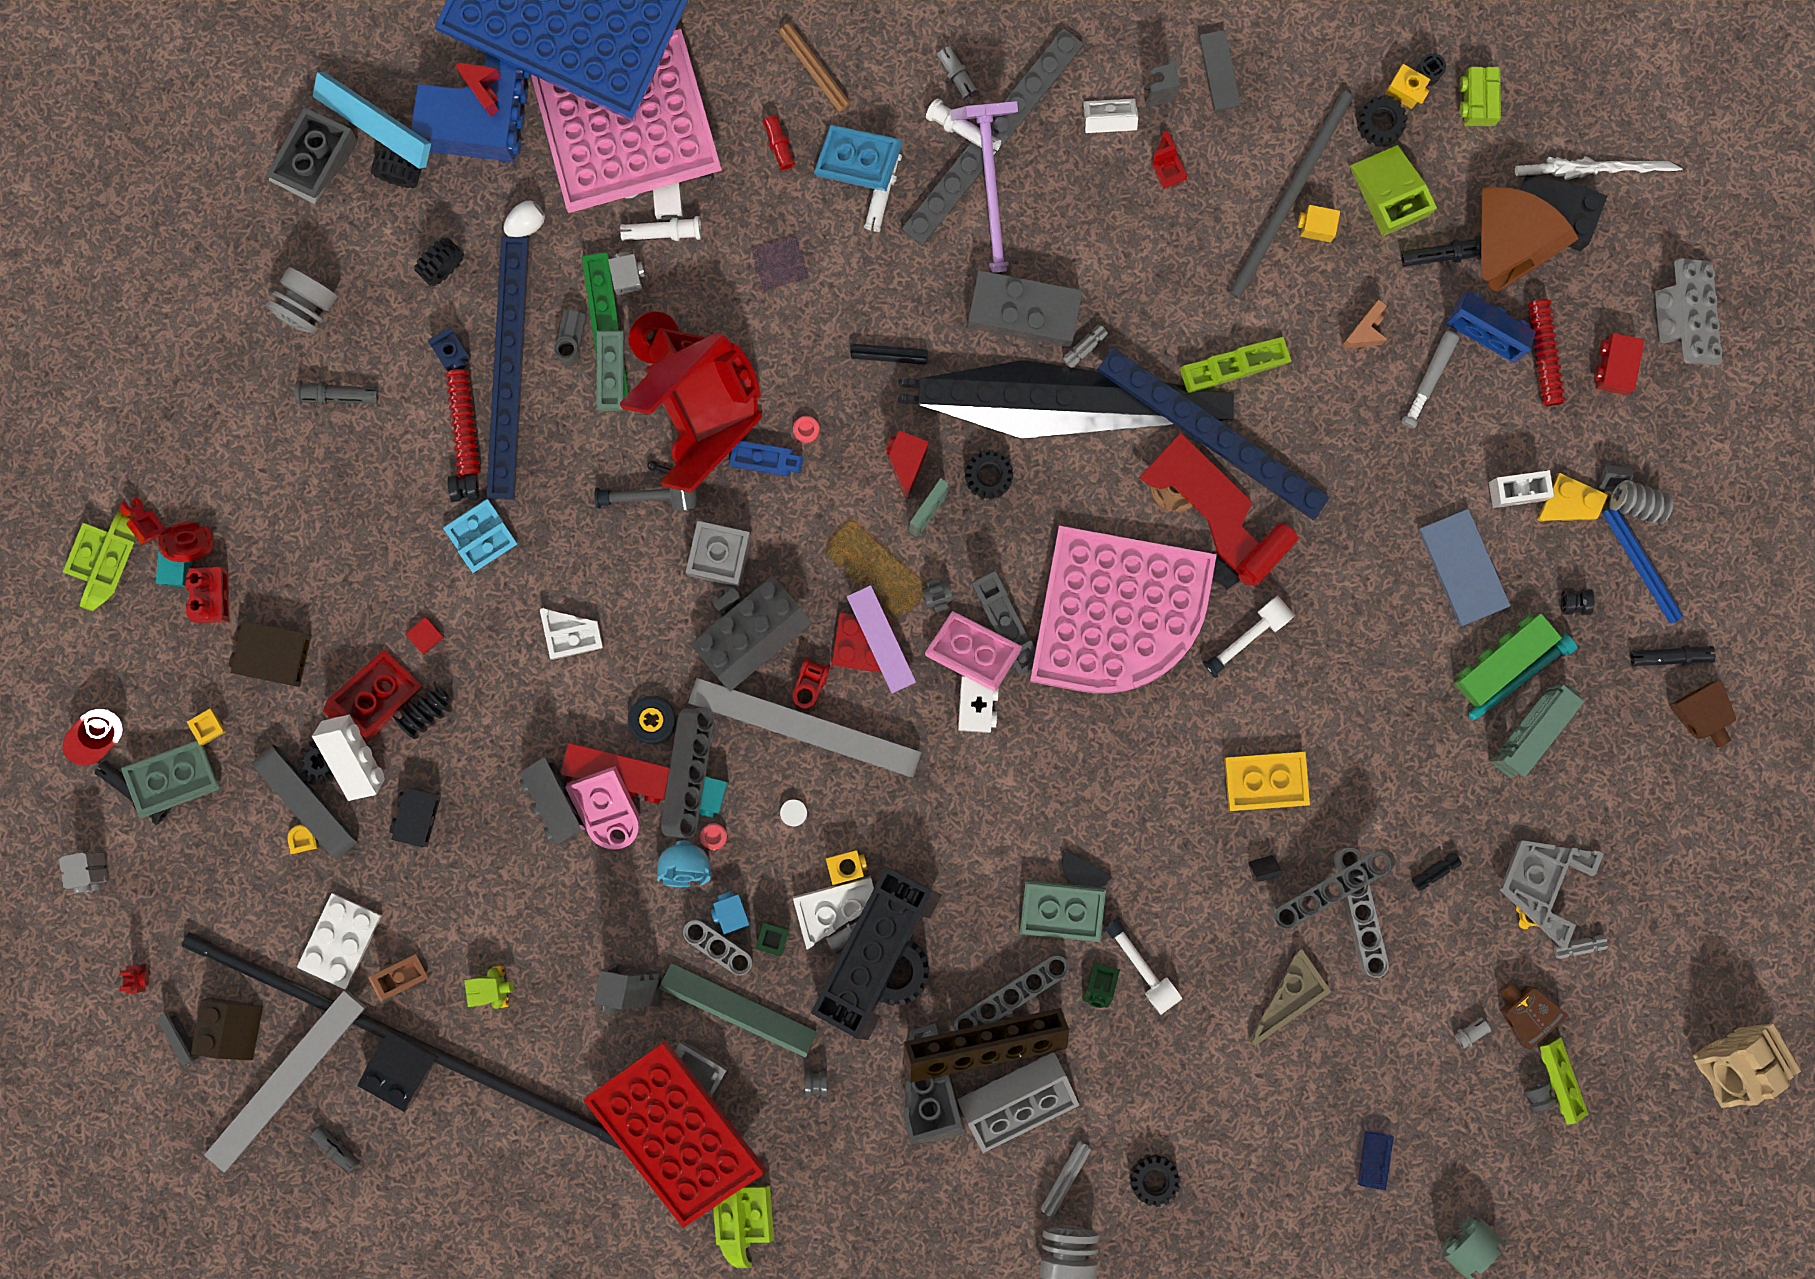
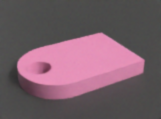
M616 766L567 783L565 788L587 833L596 844L607 849H622L635 840L641 825L640 816ZM615 829L623 831L625 838H615L612 831Z

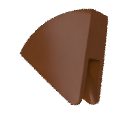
M1482 188L1481 276L1483 280L1489 282V288L1493 292H1499L1579 239L1566 218L1545 200L1531 193L1513 188Z

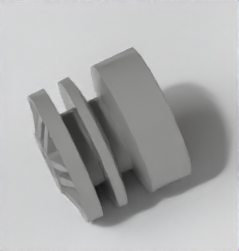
M288 267L280 280L281 285L288 290L287 294L274 291L272 295L280 300L281 304L278 305L268 300L265 306L287 325L298 331L301 330L315 335L318 329L310 324L309 320L312 319L320 324L324 321L315 313L316 308L330 311L338 296L310 277Z
M1074 1225L1043 1228V1237L1050 1241L1042 1242V1249L1053 1252L1054 1255L1041 1257L1040 1278L1097 1279L1098 1263L1086 1258V1256L1099 1252V1248L1093 1245V1243L1099 1242L1100 1234L1096 1231Z

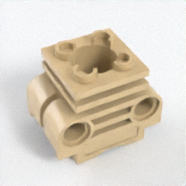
M1773 1023L1737 1028L1734 1030L1735 1033L1727 1035L1728 1038L1716 1040L1693 1055L1700 1072L1711 1083L1714 1096L1721 1108L1737 1105H1758L1764 1099H1774L1790 1086L1788 1080H1791L1793 1075L1801 1072L1794 1056L1789 1052L1781 1038L1780 1032Z

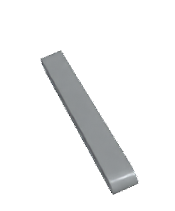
M699 678L695 680L688 704L700 708H708L712 712L914 778L922 753L735 690L730 692L726 687Z

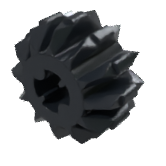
M310 741L309 749L302 748L300 750L305 755V758L297 759L298 763L305 765L299 769L300 774L308 772L306 781L311 782L315 779L317 785H322L324 779L328 783L333 782L331 769L316 743ZM318 757H323L324 767L318 766Z

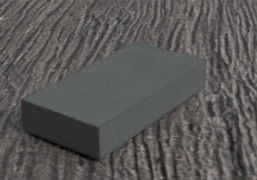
M175 1012L165 1013L156 1018L182 1066L199 1059L198 1055L191 1054L192 1042Z

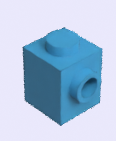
M733 891L717 896L719 901L713 903L715 909L711 910L715 925H721L723 934L751 924L741 894L734 895Z

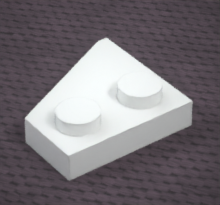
M544 608L540 609L551 660L604 648L597 621Z

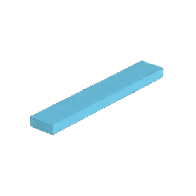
M317 72L313 91L315 99L417 168H426L431 147L429 141L327 73Z

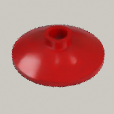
M646 312L640 315L630 328L628 336L630 349L643 362L653 364L648 352L659 327L679 331L673 318L664 312ZM650 331L654 332L652 339L647 338Z

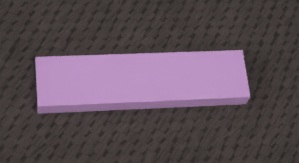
M871 585L847 596L891 694L916 683Z

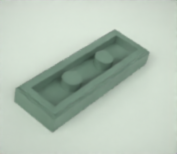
M597 331L596 410L624 411L619 404L624 399V331Z

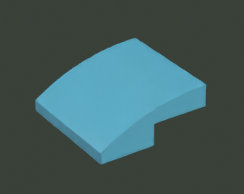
M488 498L443 527L472 573L518 544Z

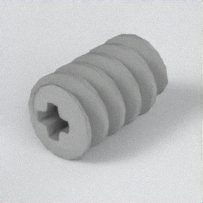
M1624 480L1614 489L1610 499V508L1615 511L1619 510L1623 514L1628 513L1631 517L1637 516L1640 520L1646 519L1651 524L1657 521L1663 525L1672 512L1673 498L1670 494L1653 490L1631 480Z

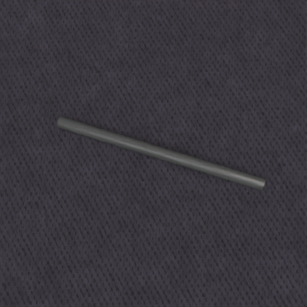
M1346 91L1341 92L1229 291L1231 296L1240 299L1350 105L1353 99L1350 93Z

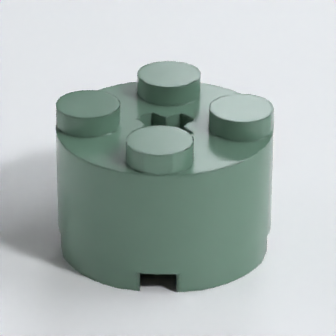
M1468 1216L1459 1226L1462 1231L1455 1238L1452 1235L1443 1242L1441 1248L1444 1250L1443 1257L1466 1279H1474L1471 1274L1475 1271L1479 1275L1483 1273L1501 1253L1497 1248L1499 1244L1505 1246L1506 1241L1481 1217L1473 1219L1471 1216Z

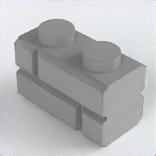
M83 852L62 856L59 859L60 870L64 872L61 875L63 888L74 889V893L101 890L100 884H105L109 881L108 871L104 868L106 865L105 854L102 852Z

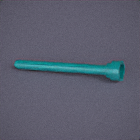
M1563 632L1560 635L1562 639L1554 644L1552 649L1523 670L1482 706L1472 709L1469 712V718L1477 720L1560 655L1563 657L1572 654L1578 649L1574 640L1567 633Z

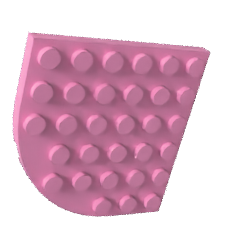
M1059 526L1030 682L1088 693H1117L1139 688L1164 675L1184 657L1200 632L1208 607L1217 554Z

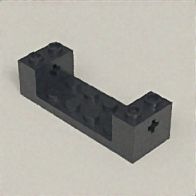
M885 866L811 1014L856 1039L869 1040L880 1018V1015L876 1014L874 1010L922 916L931 918L942 894Z

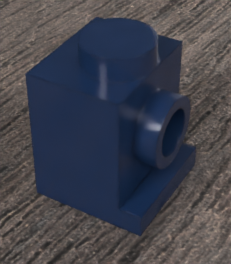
M451 327L428 340V343L447 371L463 369L467 366L466 361L471 359ZM451 346L454 348L451 354H445L446 349Z

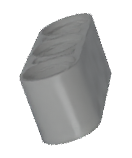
M694 919L685 925L683 930L685 940L733 974L744 975L752 968L753 957L749 951L705 921ZM693 924H698L703 928L702 938L694 939L690 935L689 930ZM714 940H722L725 943L726 950L723 954L713 952L712 942ZM735 956H745L748 960L747 968L743 970L736 968L734 965Z

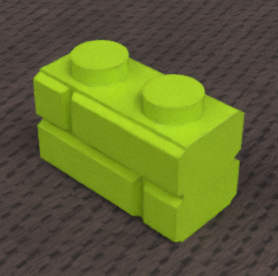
M1468 68L1459 81V90L1464 92V101L1460 103L1459 109L1460 117L1464 118L1465 126H1495L1501 120L1500 68Z

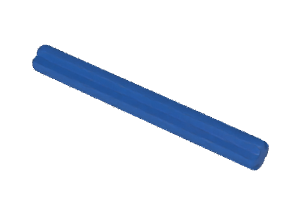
M1606 509L1603 512L1604 518L1669 623L1677 622L1683 617L1681 610L1619 510Z

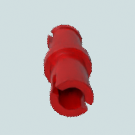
M773 115L765 118L762 122L770 140L768 145L770 150L774 151L779 169L785 171L793 168L795 162L788 147L790 142L788 137L784 136L778 116Z

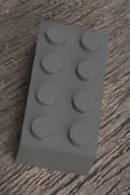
M772 575L690 645L731 692L812 624V622Z

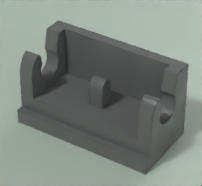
M1174 60L1169 61L1167 65L1155 67L1150 71V75L1159 73L1161 76L1159 81L1150 82L1144 88L1145 90H1150L1148 99L1145 100L1146 108L1175 101L1181 85Z

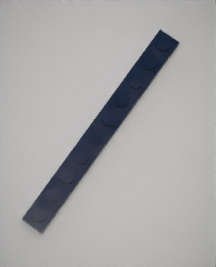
M501 236L486 497L488 499L515 500L529 255L528 237Z
M1114 347L1111 348L1096 370L1310 519L1315 520L1330 497Z

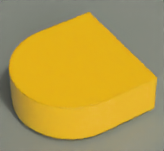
M297 825L290 830L288 834L290 854L319 848L317 839L304 825Z

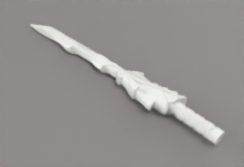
M1586 156L1582 160L1577 159L1576 161H1568L1559 157H1548L1547 164L1516 166L1515 175L1526 176L1551 173L1555 177L1564 176L1565 180L1577 177L1581 179L1587 174L1592 173L1597 175L1599 171L1614 173L1624 170H1636L1644 173L1653 170L1679 171L1683 169L1670 161L1596 162Z

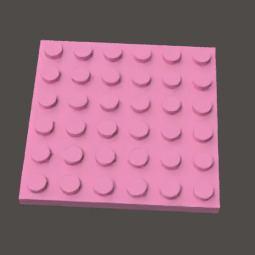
M681 29L674 31L633 122L531 75L568 213L722 171Z

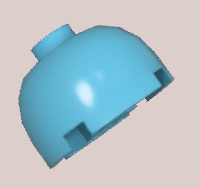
M686 840L677 841L676 845L670 846L662 852L658 860L657 881L659 882L663 879V885L671 887H691L687 882L699 880L700 885L706 884L711 879L710 860L707 854L700 847L692 845V842Z

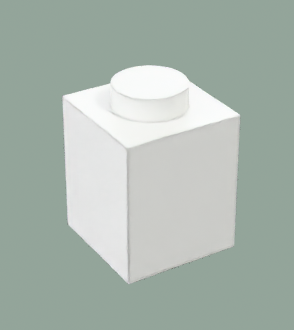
M679 183L653 190L657 221H667L673 217H677L678 220L684 219L682 193Z

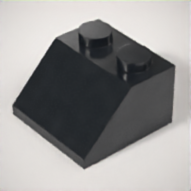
M390 1030L367 1064L357 1086L405 1112L419 1095L438 1055Z

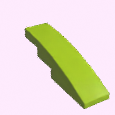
M1284 337L1244 346L1232 352L1212 356L1207 360L1184 365L1179 369L1187 393H1191L1269 370L1292 361Z

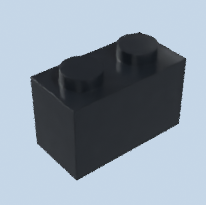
M405 787L404 792L401 791L397 799V807H400L397 818L394 817L390 825L391 840L422 848L428 847L441 795Z

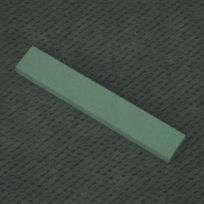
M672 963L659 986V989L805 1058L817 1034L815 1030Z

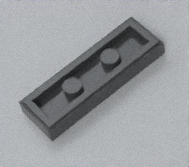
M1226 30L1200 34L1199 42L1213 111L1219 112L1239 108L1241 104Z

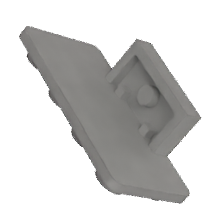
M1677 259L1674 262L1676 285L1655 291L1660 343H1670L1682 339L1685 363L1720 365L1722 363V347L1720 344V323L1717 313L1713 265L1710 261Z

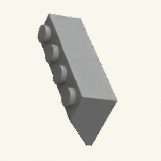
M1054 1052L1042 1056L1038 1060L1018 1068L1000 1079L993 1080L989 1084L957 1099L967 1124L983 1153L1080 1106Z

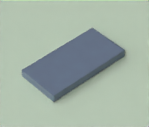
M1469 509L1418 529L1460 627L1511 606Z

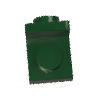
M1094 962L1083 1001L1088 1002L1089 1005L1095 1008H1108L1114 997L1120 969Z

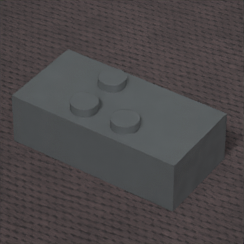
M978 270L967 328L1070 348L1073 342L1083 290Z

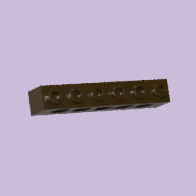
M1058 1008L904 1042V1064L910 1083L1059 1051L1067 1049L1069 1027L1062 1009Z

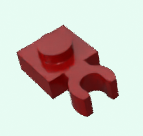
M134 497L130 503L133 508L129 507L125 501L122 502L119 510L125 517L130 518L126 525L141 545L153 541L161 534L163 536L166 533L165 527L152 510L144 512L142 509L143 503L138 497Z
M145 964L126 966V970L119 972V976H123V985L120 986V991H126V994L144 992L145 987L149 984V972L145 970Z

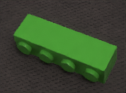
M1528 614L1518 622L1519 629L1514 633L1511 631L1505 633L1497 640L1500 644L1492 650L1489 647L1477 657L1480 660L1473 667L1469 664L1457 674L1460 678L1454 682L1455 685L1474 707L1482 706L1562 639L1542 614L1534 616Z

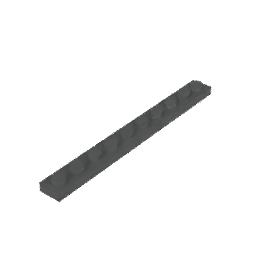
M1064 28L1004 101H1017L1018 112L993 117V122H990L992 136L1001 140L1000 148L998 151L995 150L994 157L1083 48L1084 44ZM972 142L903 226L902 232L923 247L984 171L981 147Z

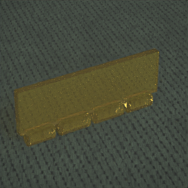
M851 519L829 542L833 547L826 555L839 566H842L846 560L850 561L844 571L859 584L868 577L870 581L864 588L871 585L878 601H881L887 594L890 598L884 606L896 617H899L904 610L909 613L923 598L922 589L928 587Z

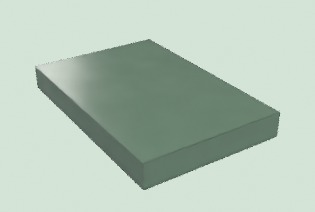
M940 478L910 521L909 533L915 537L920 536L947 497L948 482Z
M197 740L121 768L140 819L219 790L203 745H199Z
M1025 880L1020 934L1100 942L1106 888Z

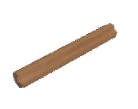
M785 24L780 28V35L839 112L845 110L850 105L848 98L792 24Z

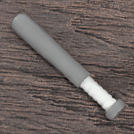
M1449 330L1444 333L1416 392L1417 397L1413 402L1410 412L1402 418V424L1413 429L1416 428L1418 424L1416 421L1426 399H1429L1459 341V335L1456 332Z

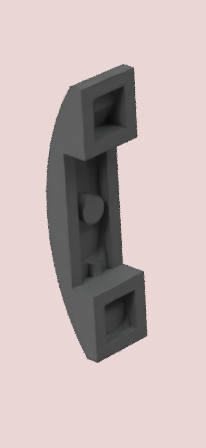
M993 570L974 580L971 584L995 633L1022 646L1020 654L1013 663L1016 672L1020 676L1033 668L1036 649L1028 638L996 571Z

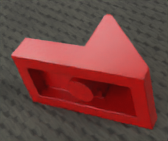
M456 64L455 67L488 115L491 117L499 110L495 102L498 99L489 86L501 78L498 70L472 64Z

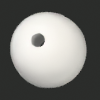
M535 201L521 202L507 216L504 222V232L508 237H526L531 235L542 226L545 214Z

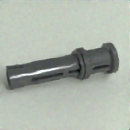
M299 380L295 384V402L300 405L302 402H316L319 405H325L327 402L378 404V387L331 386L323 381H320L319 384H307Z

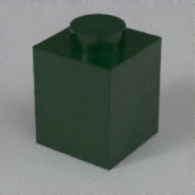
M764 921L755 949L782 956L790 928Z

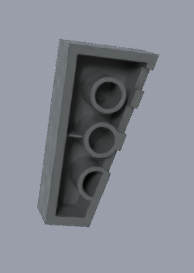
M614 963L600 971L594 1004L600 1005L601 1011L617 1013L620 1009L660 1006L663 991L659 989V986L666 973Z

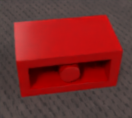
M1613 333L1605 340H1602L1599 348V355L1602 356L1601 365L1597 366L1594 374V380L1597 381L1596 389L1628 395L1635 391L1644 339Z

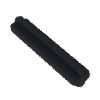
M852 344L850 350L852 359L923 365L928 362V350Z

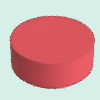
M802 416L795 421L793 432L796 439L800 442L811 443L819 436L820 428L816 419L811 416Z
M710 823L701 830L700 841L705 848L717 850L725 845L727 832L722 825Z

